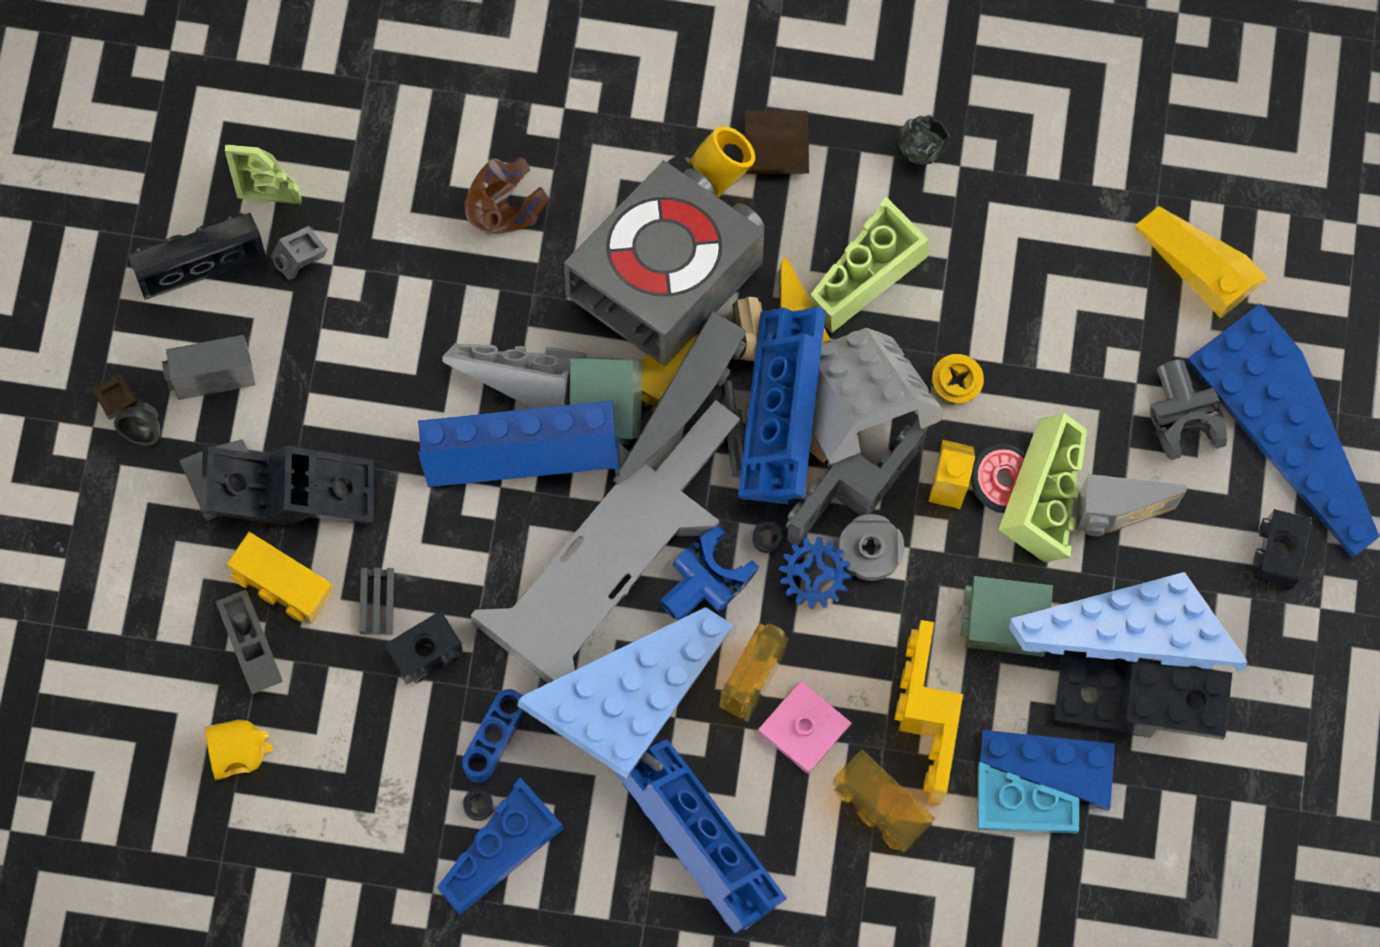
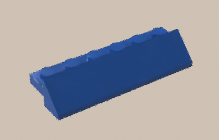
M783 307L760 312L738 491L739 498L788 504L789 499L804 497L826 311L819 307L791 311Z
M613 401L418 420L421 451L418 452L428 487L621 468Z
M666 739L649 747L646 752L663 764V769L660 772H656L639 760L627 778H624L617 772L615 773L736 934L742 929H748L782 904L787 897L669 740Z

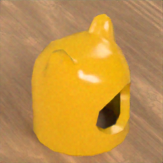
M719 126L697 148L689 164L694 170L700 172L708 179L713 186L714 195L720 197L754 164L755 153L750 142L741 133L727 126ZM735 144L738 146L744 156L743 162L739 163L729 158L723 151L725 145Z
M234 720L205 726L207 746L215 780L227 778L237 773H250L260 766L264 755L273 750L271 743L265 742L269 738V733L264 730H258L249 721Z

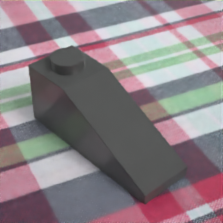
M247 590L215 601L251 693L254 694L283 682Z

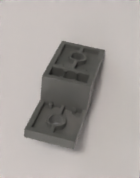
M919 420L912 427L907 424L896 439L898 442L893 449L894 451L892 452L888 449L877 466L860 454L833 464L828 463L826 466L828 470L824 478L817 477L807 491L809 495L805 503L802 505L798 502L788 515L786 540L798 546L834 498H837L860 516L871 514L923 446L929 426L921 429Z

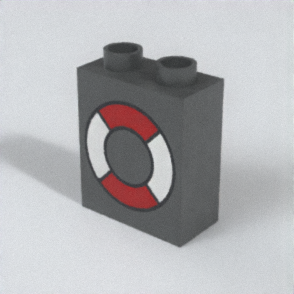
M665 160L564 262L566 296L664 367L699 332L713 311L717 312L763 264L764 223L754 210L742 203L735 204L733 208L714 195L713 186L700 172L688 168L682 173Z

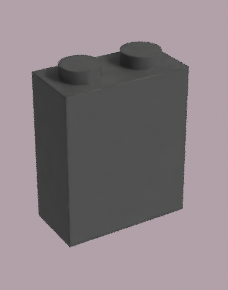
M244 335L166 349L167 360L162 361L164 377L168 383L169 391L175 390L179 400L255 386L251 358Z

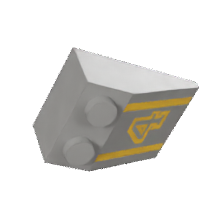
M1088 474L1079 492L1076 530H1084L1085 534L1090 536H1102L1104 533H1111L1175 510L1186 493L1187 485Z

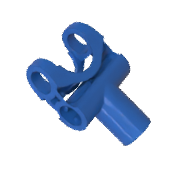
M720 526L702 535L689 548L685 549L672 564L684 579L659 601L665 611L676 621L688 615L704 599L717 612L721 611L747 586L759 569V566L753 560L744 567L741 565L731 570L723 569L716 564L712 554L716 549L715 546L726 534ZM692 548L696 552L701 551L703 562L691 550ZM726 585L734 587L733 590L736 593L734 594Z

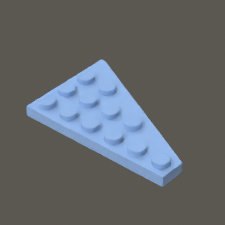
M1185 572L1010 618L1008 627L1023 651H1048L1052 654L1063 655L1064 650L1087 652V657L1113 660L1121 658L1138 662L1139 657L1161 659V664L1198 666L1205 669H1212L1213 665L1236 667V672L1244 671L1247 664L1243 654Z
M705 607L523 695L517 706L624 778H627L727 637L733 625Z

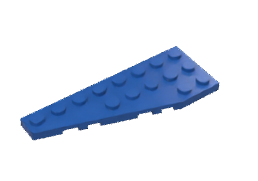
M1260 303L1191 355L1186 363L1208 389H1215L1219 402L1347 553L1354 558L1375 542L1380 535L1302 350Z

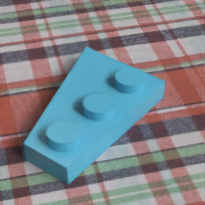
M979 762L977 830L1078 833L1079 798L1042 784L1037 785L1021 779L1012 773H1004L991 768L990 765Z

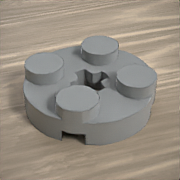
M866 514L855 518L842 531L838 550L842 549L845 552L841 561H849L851 564L850 567L845 569L848 574L862 580L875 581L890 576L895 572L903 557L904 540L899 529H896L890 523V520L880 515ZM868 540H874V545L880 546V551H875L874 555H868V552L863 550L862 546L867 545Z

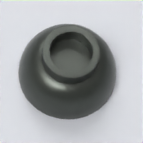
M138 402L133 407L122 410L114 420V427L117 432L132 443L141 446H151L158 441L160 436V424L157 420L158 412L147 403Z

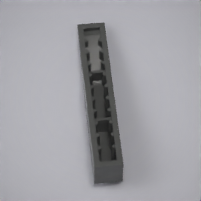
M714 311L711 313L613 482L620 484L645 465L690 420L715 385L720 387L723 385L731 371L726 368L730 359L737 360L746 345L745 342L741 341L747 332L746 330Z

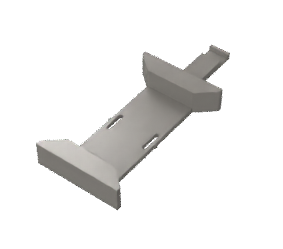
M715 400L656 471L645 464L620 484L616 483L569 541L563 544V548L512 608L475 610L471 614L472 624L547 683L575 671L573 656L621 598L628 594L631 586L674 535L678 537L702 536L719 526L717 518L682 491L724 442L725 437L735 425L739 424L740 418ZM619 444L622 466L630 451ZM616 468V469H615L616 475H617L618 471L620 470V468ZM578 538H583V542L578 546V548L573 552V554L568 558V560L566 562H562L561 558L566 554V552L571 548V546L576 542V540ZM626 575H630V580L615 598L609 599L608 596Z

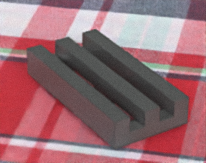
M361 568L360 635H393L394 568H387V570H381V568H374V570ZM368 578H374L373 627H367ZM381 578H387L386 627H380Z

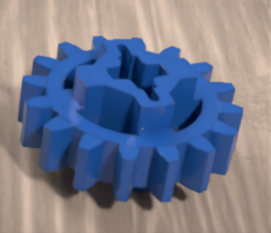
M821 537L816 538L815 544H811L808 538H804V547L800 548L793 544L792 548L795 553L792 556L784 554L783 557L789 563L788 566H780L779 568L780 571L787 574V577L781 579L780 582L782 585H790L786 592L789 597L798 595L796 598L797 604L802 605L805 600H808V607L814 609L816 602L819 601L823 608H827V599L831 598L838 602L839 597L836 593L839 590L847 592L848 589L842 583L843 580H851L852 578L850 574L844 572V569L850 567L851 564L849 561H841L845 554L842 549L833 552L835 548L833 541L830 540L826 546H823V539ZM810 553L809 558L805 562L797 564L804 555ZM825 553L834 560L836 569L826 565ZM817 565L823 571L822 576L818 575L814 581L808 575L809 570H815ZM795 577L805 581L806 593L798 587ZM829 582H834L831 588L821 593L822 587Z

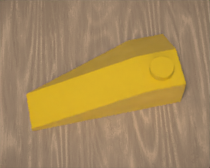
M1159 206L1135 225L1137 231L1220 319L1268 279L1247 255Z

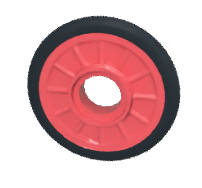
M1007 444L989 446L982 450L974 460L970 478L973 491L980 502L995 512L1005 513L1026 456L1023 451ZM998 471H1006L1011 476V485L1009 487L1000 485L997 480Z

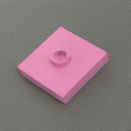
M800 681L758 729V733L809 774L851 726V722L805 683Z

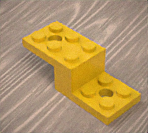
M921 620L918 629H912L911 635L908 638L905 656L911 657V661H906L900 683V688L906 689L905 694L901 693L900 699L897 702L894 720L900 721L899 731L934 737L931 741L928 759L934 760L933 766L930 765L928 772H926L923 792L929 793L928 803L940 805L947 793L963 694L923 687L934 622Z

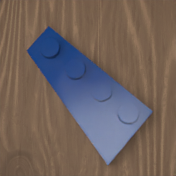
M982 730L979 762L990 765L991 768L1004 773H1012L1021 779L1037 785L1042 784L1078 797L1079 801L1082 802L1083 800L1097 805L1100 809L1106 811L1111 809L1115 744Z
M521 777L513 785L514 789L508 797L502 800L495 809V814L487 825L482 827L474 837L475 840L468 850L462 853L437 886L440 893L459 915L564 829L560 821Z

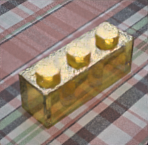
M863 749L834 777L832 784L836 787L834 789L835 794L846 804L851 801L860 810L858 812L859 817L870 827L876 825L884 833L882 836L883 840L894 850L900 848L905 853L928 830L935 820L925 808Z

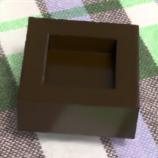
M121 374L92 389L109 420L115 418L122 410L133 407L137 403Z

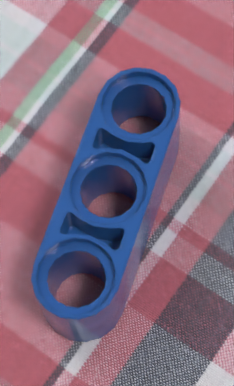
M505 689L499 692L467 748L462 763L464 774L470 781L482 783L491 777L522 721L525 711L520 707L512 714L504 713L501 710V705L505 701L512 700L517 704L519 703L522 695L517 690ZM497 729L503 734L502 739L497 743L488 742L485 739V734L489 730ZM475 758H481L487 762V766L481 772H474L468 767L469 763Z

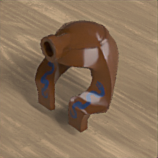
M520 157L513 163L504 164L499 159L494 158L486 163L476 175L464 201L465 215L473 227L487 234H500L529 227L536 223L543 206L550 201L543 188L539 187L523 201L521 207H512L507 203L508 195L514 190V187H517L520 179H523L524 175L531 170L524 158Z

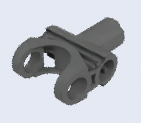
M1174 360L1159 366L1157 372L1167 400L1151 403L1150 415L1160 439V444L1170 460L1181 458L1180 432L1186 428H1197L1203 431L1208 439H1211L1216 449L1225 447L1227 444L1225 419L1223 418L1215 389L1210 388L1195 392L1184 360ZM1217 412L1215 415H1210L1209 413ZM1200 420H1204L1208 424L1200 422ZM1174 423L1168 430L1166 427L1160 428L1162 425Z

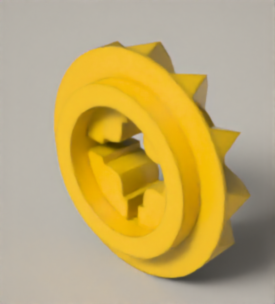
M952 354L944 357L937 363L933 371L932 383L936 394L944 398L946 403L953 402L961 405L968 401L972 402L981 392L984 376L981 367L974 359L962 354ZM951 371L958 377L967 374L963 380L964 389L958 384L948 386L952 380Z

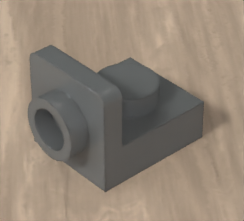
M308 226L279 239L271 258L275 267L288 280L296 277L299 268L323 258L328 249Z

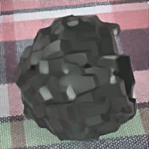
M931 115L925 117L918 116L905 122L904 127L900 130L899 146L903 155L909 157L910 162L923 165L932 164L938 158V155L944 154L945 147L949 144L951 137L943 124Z

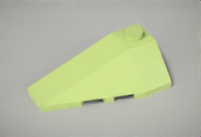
M225 145V154L237 198L301 204L302 198L299 186L272 154L255 147Z

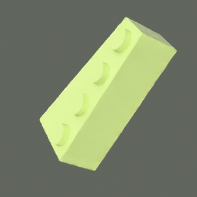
M887 197L881 202L874 216L870 217L864 224L863 230L854 242L851 241L844 250V254L837 264L834 263L810 294V302L813 307H819L826 311L824 325L831 333L928 257L929 239Z
M1065 413L1038 420L998 529L1043 562L1070 558L1072 546L1068 545L1069 532L1074 531L1075 518L1071 515L1073 500L1078 499L1079 494L1076 478L1077 471L1082 470L1087 429Z

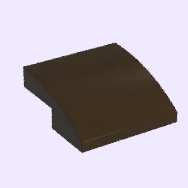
M807 110L744 111L745 138L750 142L755 153L754 164L746 171V174H809Z

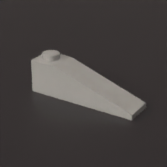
M454 344L443 355V362L535 409L570 405V358L587 357V353L545 347V353L526 352V346H515V349L498 351L494 345Z

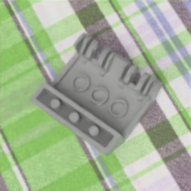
M864 328L822 344L812 436L830 464L861 453L857 432L911 411L918 415L921 429L939 422L944 416L942 407L935 397L928 393V387L910 361L903 357V351L891 336Z

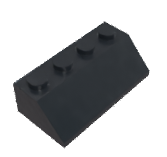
M251 212L247 214H233L225 222L216 225H202L193 233L185 236H171L165 240V243L154 247L151 245L143 246L135 250L134 254L128 255L144 300L266 258L261 235Z

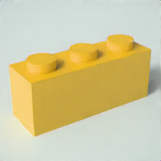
M250 532L227 563L228 569L232 573L230 578L245 588L248 585L259 590L258 596L271 605H274L276 602L287 608L285 612L298 622H302L305 619L312 624L334 593L332 583Z

